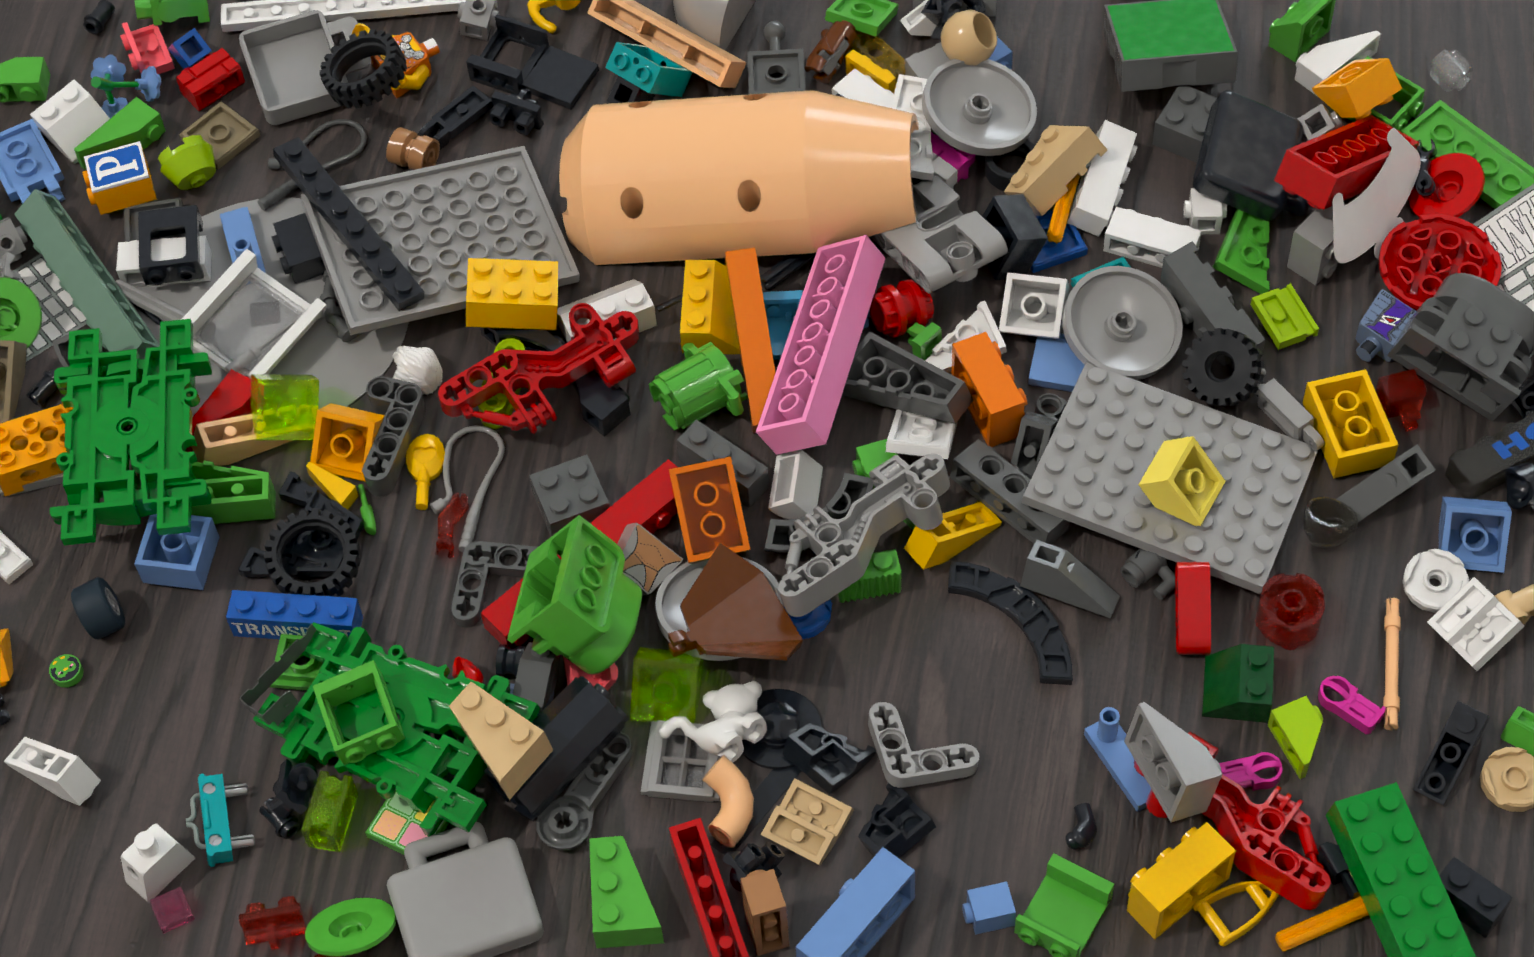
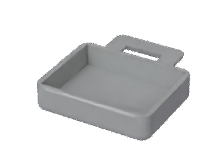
M313 10L248 29L240 34L239 43L260 105L269 124L280 125L340 106L326 90L321 80L320 70L322 69L320 66L322 62H326L324 59L325 55L332 54L330 49L335 45L332 36L344 33L346 41L350 40L349 35H352L355 25L358 24L354 17H345L326 23L323 13ZM367 57L351 66L344 74L341 82L348 83L346 74L368 68L371 64V58Z
M475 822L469 833L455 827L407 844L404 849V855L409 869L393 874L387 881V889L408 957H493L536 942L543 935L542 920L515 841L504 837L489 842L485 829L479 822ZM466 844L469 845L470 849L431 862L427 861V857Z

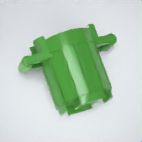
M712 342L700 348H697L693 343H686L683 346L685 360L654 377L655 380L649 383L654 403L660 401L666 412L662 417L673 430L680 427L685 429L696 419L699 421L723 407H726L735 416L741 415L744 411L742 401L748 398L747 393L744 392L742 394L740 383L744 381L738 369L733 370L727 358Z

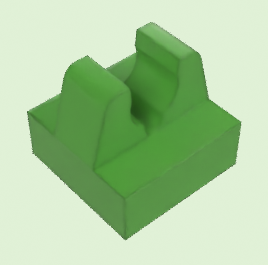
M933 322L927 327L914 323L907 330V333L912 335L908 339V343L912 346L913 355L923 360H926L932 354V349L942 340L941 327Z

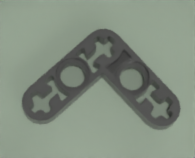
M474 541L468 544L463 552L451 606L455 623L464 628L476 625L481 619L490 574L523 578L526 569L523 557H527L528 561L529 554L537 547ZM478 553H483L479 561H474L473 558L477 557ZM492 554H494L495 563H491L490 559L493 560ZM512 554L518 558L510 566L500 563L501 559L506 555ZM475 578L481 581L480 586L474 590H468L464 587L465 582L469 579ZM466 599L470 600L472 611H468L467 616H462L461 612L466 610Z

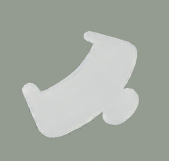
M1392 128L1387 135V141L1392 148L1390 154L1372 183L1357 198L1344 205L1341 193H1337L1333 198L1334 256L1339 263L1343 264L1356 259L1374 244V254L1379 260V253L1384 239L1393 228L1404 222L1401 217L1397 216L1414 187L1419 174L1421 160L1419 152L1395 128Z

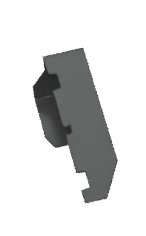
M313 624L306 629L307 633L300 640L297 639L280 656L281 659L278 662L275 661L257 679L258 683L240 697L246 708L268 725L274 721L278 726L294 710L298 701L291 691L283 694L263 715L250 706L305 651L316 632Z

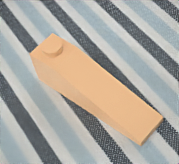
M313 403L199 423L196 424L194 432L197 446H192L196 454L197 461L203 463L205 460L213 462L216 466L229 465L314 433L317 413Z

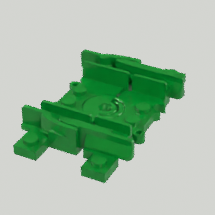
M191 319L160 322V347L146 348L145 359L140 358L137 349L102 353V333L100 328L69 331L68 361L70 366L60 367L54 371L56 386L60 393L65 395L61 399L64 408H73L69 413L60 414L65 423L64 446L67 452L59 454L56 458L60 470L63 471V487L67 494L69 505L50 507V515L55 524H61V541L63 545L96 542V524L116 526L141 524V517L157 514L156 529L159 536L191 532V506L212 503V497L204 479H195L192 472V464L197 461L195 452H185L186 448L197 446L196 439L192 435V411L190 408L200 403V397L195 387V377L212 374V366L208 354L205 352L193 353V323ZM133 425L130 431H123V428ZM129 458L131 460V466L133 470H129ZM136 473L140 474L141 485L136 476ZM100 498H104V502L100 503Z

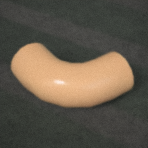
M722 755L706 773L702 781L718 794L721 801V809L709 824L708 830L721 844L733 848L745 834L753 817L754 797L748 779L725 755Z

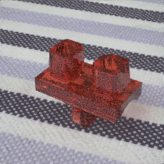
M294 896L281 898L276 908L266 909L265 904L260 902L248 904L246 912L239 914V923L243 929L246 945L269 941L271 950H277L280 948L279 939L305 934L307 928L300 903H297Z

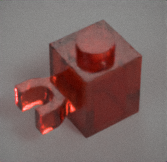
M1414 369L1379 377L1375 391L1387 419L1401 416L1405 431L1418 429L1416 420L1421 418L1419 411L1421 410L1424 397L1427 395L1424 381L1418 379Z

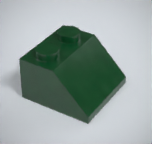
M1239 644L1205 656L1202 717L1268 723L1273 698L1274 647Z

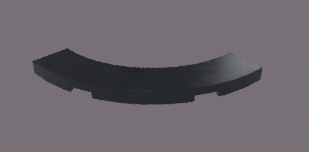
M950 560L948 593L973 597L1005 613L1020 627L1028 638L1038 662L1040 683L1072 685V662L1068 645L1059 629L1058 622L1043 602L1030 590L1020 587V583L1010 577L1005 578L990 571V568L981 565Z

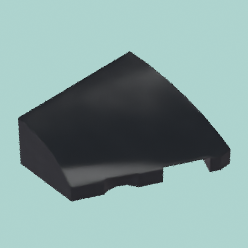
M809 723L788 736L782 755L828 794H831L858 773L875 756L876 749L868 745L866 750H862L846 744L848 737L838 733H829L824 728Z
M888 783L886 786L889 792L882 805H875L871 812L872 817L870 821L864 825L858 837L873 857L884 847L900 858L935 829L936 825L932 818L912 801L905 790Z

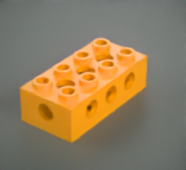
M63 404L0 423V487L5 497L24 491L23 485L63 473L56 462L59 454L67 452L64 446L65 423L60 414L69 413L72 411V407L64 408Z

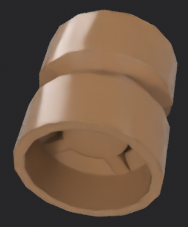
M399 127L389 139L386 158L390 163L401 167L408 166L411 170L434 166L439 156L440 144L434 138L425 135L418 136L416 132Z

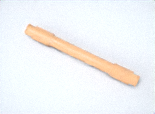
M1397 598L1386 599V616L1384 617V630L1386 631L1385 696L1383 697V706L1385 707L1384 728L1393 731V728L1394 730L1399 728L1398 712L1400 711L1398 675L1401 617L1399 616L1400 600Z

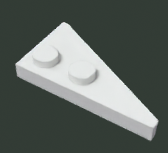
M981 301L977 305V310L966 321L963 319L953 332L948 333L932 349V354L925 361L947 373H951L952 344L983 332H987L991 342L996 341L1001 354L1006 353L1005 342L986 301Z

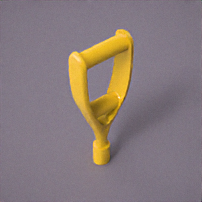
M1245 881L1226 886L1196 902L1193 908L1195 912L1198 911L1219 939V945L1224 947L1255 927L1272 907L1279 894L1259 881ZM1262 889L1269 890L1271 896L1268 898ZM1247 891L1260 911L1247 923L1230 932L1210 904L1229 895Z

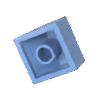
M1442 496L1439 521V549L1449 551L1458 557L1464 564L1465 569L1504 573L1512 510L1508 503Z

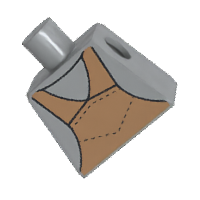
M638 523L627 524L617 543L625 557L623 573L641 587L642 596L652 593L667 575L683 561V558Z

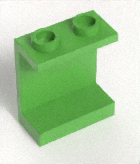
M1053 853L1047 864L1044 880L1024 915L1018 914L1016 918L1014 933L1018 934V937L1029 945L1035 946L1037 944L1049 950L1053 957H1080L1113 897L1115 884Z

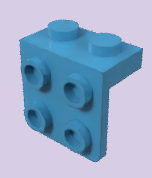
M803 290L763 292L773 360L781 359Z

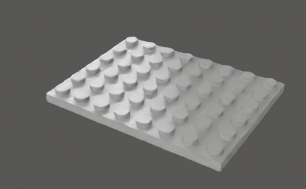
M525 146L339 186L424 290L423 300L401 311H398L305 194H301L302 206L350 335L465 309L468 258L558 261V287L579 282V271Z
M1086 362L1023 495L1022 504L1145 551L1156 553L1174 562H1209L1211 576L1262 594L1318 450L1314 451L1307 443L1113 371L1103 370ZM1194 436L1226 481L1201 526H1194L1155 508L1138 485L1162 443L1166 440Z

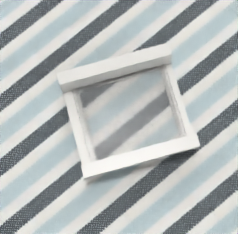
M246 249L182 319H191L193 323V348L199 353H207L209 360L225 370V366L253 345L258 347L303 313L286 332L260 351L261 355L238 372L261 383L318 319L323 318V311L327 304L319 298H316L312 304L303 300L257 267L256 255Z

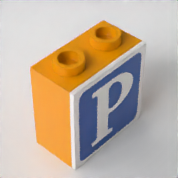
M140 141L84 156L87 170L82 173L87 186L86 191L91 206L97 204L100 215L157 199L149 166Z

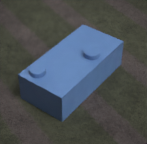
M882 847L854 880L850 878L844 883L840 889L838 899L797 944L796 957H865L915 899V870Z

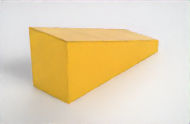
M308 462L306 465L309 476L331 500L336 501L347 510L359 497L355 485L311 462Z

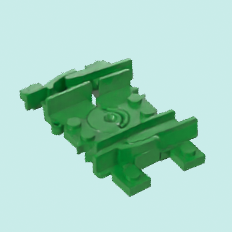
M313 622L316 632L302 655L323 662L319 674L298 705L278 726L274 721L268 725L256 716L253 718L254 722L258 726L286 739L280 752L292 762L293 766L304 763L309 755L315 757L324 766L327 765L331 758L338 756L334 752L313 685L374 660L383 674L396 713L400 716L399 722L405 740L397 742L390 749L379 750L369 754L363 760L356 763L344 765L339 759L334 766L338 773L349 771L376 785L377 792L384 799L392 798L397 790L400 798L407 801L415 812L420 811L425 814L433 800H435V803L419 826L424 834L429 837L434 835L443 820L469 833L487 805L483 799L469 792L481 779L484 770L488 766L459 725L449 705L470 682L479 686L531 723L540 711L539 705L510 694V682L502 676H493L487 687L483 683L467 678L463 670L460 671L457 678L450 680L447 677L451 671L446 664L436 667L411 657L407 658L406 652L400 645L390 647L387 655L383 647L371 643V637L364 628H353L347 638L345 633ZM377 689L333 707L345 742L389 724ZM270 693L258 713L263 715L280 697ZM451 729L456 739L462 740L465 737V740L461 743L444 733ZM425 732L440 734L442 737L440 740H437L425 734ZM449 772L452 775H456L451 783L442 779Z

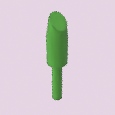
M359 484L358 490L362 503L360 512L363 525L367 533L375 535L376 521L371 505H368L364 485Z

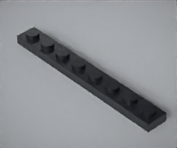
M297 137L273 148L275 159L397 310L401 311L423 300L424 290L300 138Z

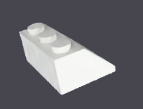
M635 279L557 308V324L567 343L574 339L570 330L569 312L574 305L579 303L591 305L603 321L618 312L629 311L638 319L639 333L657 326L654 304L643 283ZM581 318L576 321L580 325L590 322L587 318Z

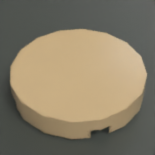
M1505 747L1494 751L1485 761L1480 774L1481 788L1486 797L1497 807L1511 812H1524L1534 808V757L1526 753L1527 750L1519 747Z

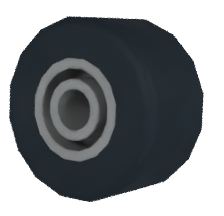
M96 577L72 590L71 601L81 624L92 638L100 640L124 628L125 616L114 591L103 578Z

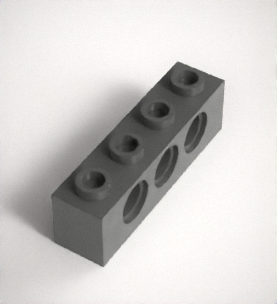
M977 439L954 458L950 478L1033 544L1037 539L1052 545L1068 531L1069 521L1022 504L1023 495L1031 479L1024 475L1017 466L1010 464L1001 457L994 448L987 446Z

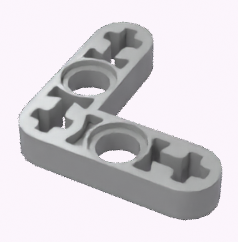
M887 702L875 703L870 708L868 727L884 776L892 786L904 788L964 778L976 772L979 752L972 745L955 744L911 752L897 709ZM878 716H883L885 720H888L886 729H884L882 718ZM895 740L900 744V747L888 749L883 745V742ZM963 757L964 760L969 761V763H964L962 759L958 758ZM899 759L902 772H906L905 774H900L899 770H895L896 761ZM926 761H936L940 764L941 768L931 771L925 768L923 764Z

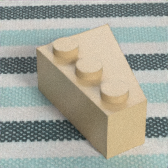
M1049 125L1041 134V138L1033 150L1027 154L1026 160L1018 172L1012 176L1004 193L1006 195L1023 194L1036 216H1043L1069 190L1066 185L1077 174L1083 176L1088 171L1086 165L1097 154L1102 157L1107 148L1090 127Z
M470 682L449 705L459 725L509 800L553 751L543 730L473 682Z

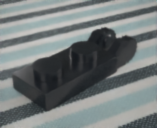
M471 86L432 116V119L424 127L422 126L417 135H425L438 140L441 150L448 145L450 139L455 138L491 110L493 102L475 86Z

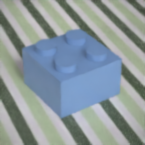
M157 514L150 515L134 563L142 582L203 590L219 540L212 517L191 515V532L159 536L156 529Z

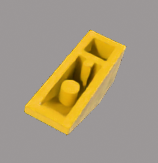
M982 502L974 503L943 513L941 524L932 530H922L915 526L904 549L924 570L945 563L1000 527L1002 521Z

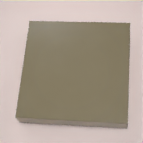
M222 101L179 134L182 142V139L185 137L201 135L203 140L213 146L215 166L218 170L261 136L259 129Z

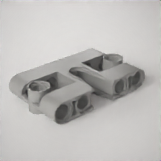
M934 175L933 181L922 180L912 186L916 223L870 236L928 294L955 280L959 282L972 280L978 274V268L1008 252L1006 242L999 231L977 211L963 215L959 210L957 202L960 196L937 175Z

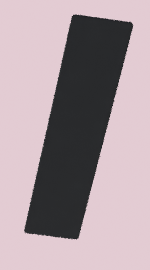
M796 766L786 769H773L753 793V817L745 834L735 847H727L716 839L710 845L723 855H726L727 852L736 851L792 784L794 778L796 779L802 771Z

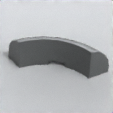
M844 472L839 489L822 509L833 519L845 517L852 503L873 489L874 484L871 478ZM804 517L797 518L804 522ZM771 519L764 551L788 553L790 547L789 537L796 531L794 521L797 519Z

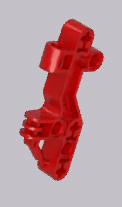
M587 303L576 304L569 312L570 330L574 336L573 340L554 351L502 349L491 354L440 386L438 397L442 411L450 417L463 415L466 419H471L472 417L481 418L482 422L509 427L513 431L527 427L532 434H535L537 426L545 427L547 420L550 419L552 422L557 420L553 408L542 393L544 389L566 387L594 369L609 388L636 373V368L625 350L635 345L639 339L638 319L629 311H621L603 321L591 305ZM581 318H587L590 320V322L585 325H580L576 323V321ZM476 380L486 381V384L481 387L472 385ZM519 388L529 389V392L524 395L515 394V391ZM499 393L504 394L515 409V412L511 415L484 410V413L473 411V408Z
M1191 731L1188 732L1190 736L1208 749L1212 758L1216 757L1219 750L1217 747ZM1134 760V767L1136 771L1144 777L1139 766ZM1222 774L1208 809L1202 814L1213 820L1219 834L1236 850L1233 860L1236 867L1298 907L1305 910L1316 909L1327 893L1331 880L1323 865L1318 863L1316 856L1319 852L1310 828L1311 819L1300 810L1304 801L1300 799L1295 803L1291 800L1293 795L1289 793L1286 796L1280 793L1282 788L1277 785L1264 803L1255 804L1249 800L1242 786ZM1151 789L1146 800L1147 809L1156 817L1166 818V813ZM1287 829L1299 835L1304 854L1307 858H1310V861L1280 842Z

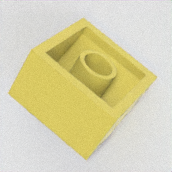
M1194 436L1164 441L1138 485L1155 508L1194 526H1201L1226 481Z

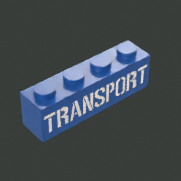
M232 590L226 619L233 636L280 639L281 634L304 636L307 633L306 629L315 622L345 633L348 638L353 628L362 626L363 614L357 598Z

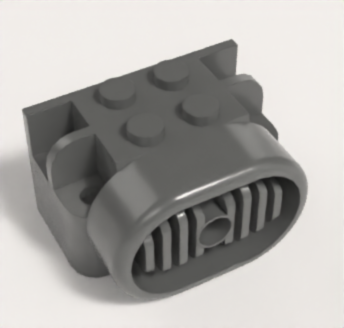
M1467 273L1451 274L1443 280L1434 297L1427 299L1409 319L1387 356L1493 422L1521 393L1519 387L1530 373L1529 370L1532 365L1530 355L1534 350V312L1527 305L1483 278Z

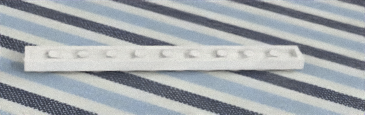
M260 0L221 4V28L223 32L248 30L313 10L321 11L326 23L345 17H354L356 20L458 11L460 3L466 2V0Z

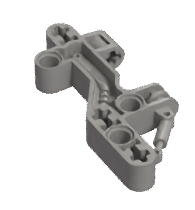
M894 455L869 472L871 481L876 488L852 503L845 517L833 519L822 508L817 506L813 509V516L810 513L804 515V522L799 519L794 521L796 531L789 537L790 547L785 564L787 573L782 577L778 585L785 610L790 616L801 617L808 614L859 580L867 569L880 536L906 518H909L922 530H932L941 524L943 514L938 497L949 489L950 480L944 459L940 455H925L911 465L907 464L898 455ZM810 548L817 556L798 568L801 551Z

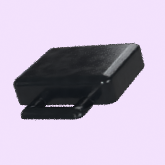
M1231 90L1223 91L1210 109L1193 177L1194 189L1201 194L1268 222L1275 220L1283 210L1300 217L1305 216L1309 208L1307 200L1299 195H1294L1293 197L1288 195L1289 193L1283 189V186L1274 181L1286 150L1300 144L1303 132L1302 123L1296 118Z

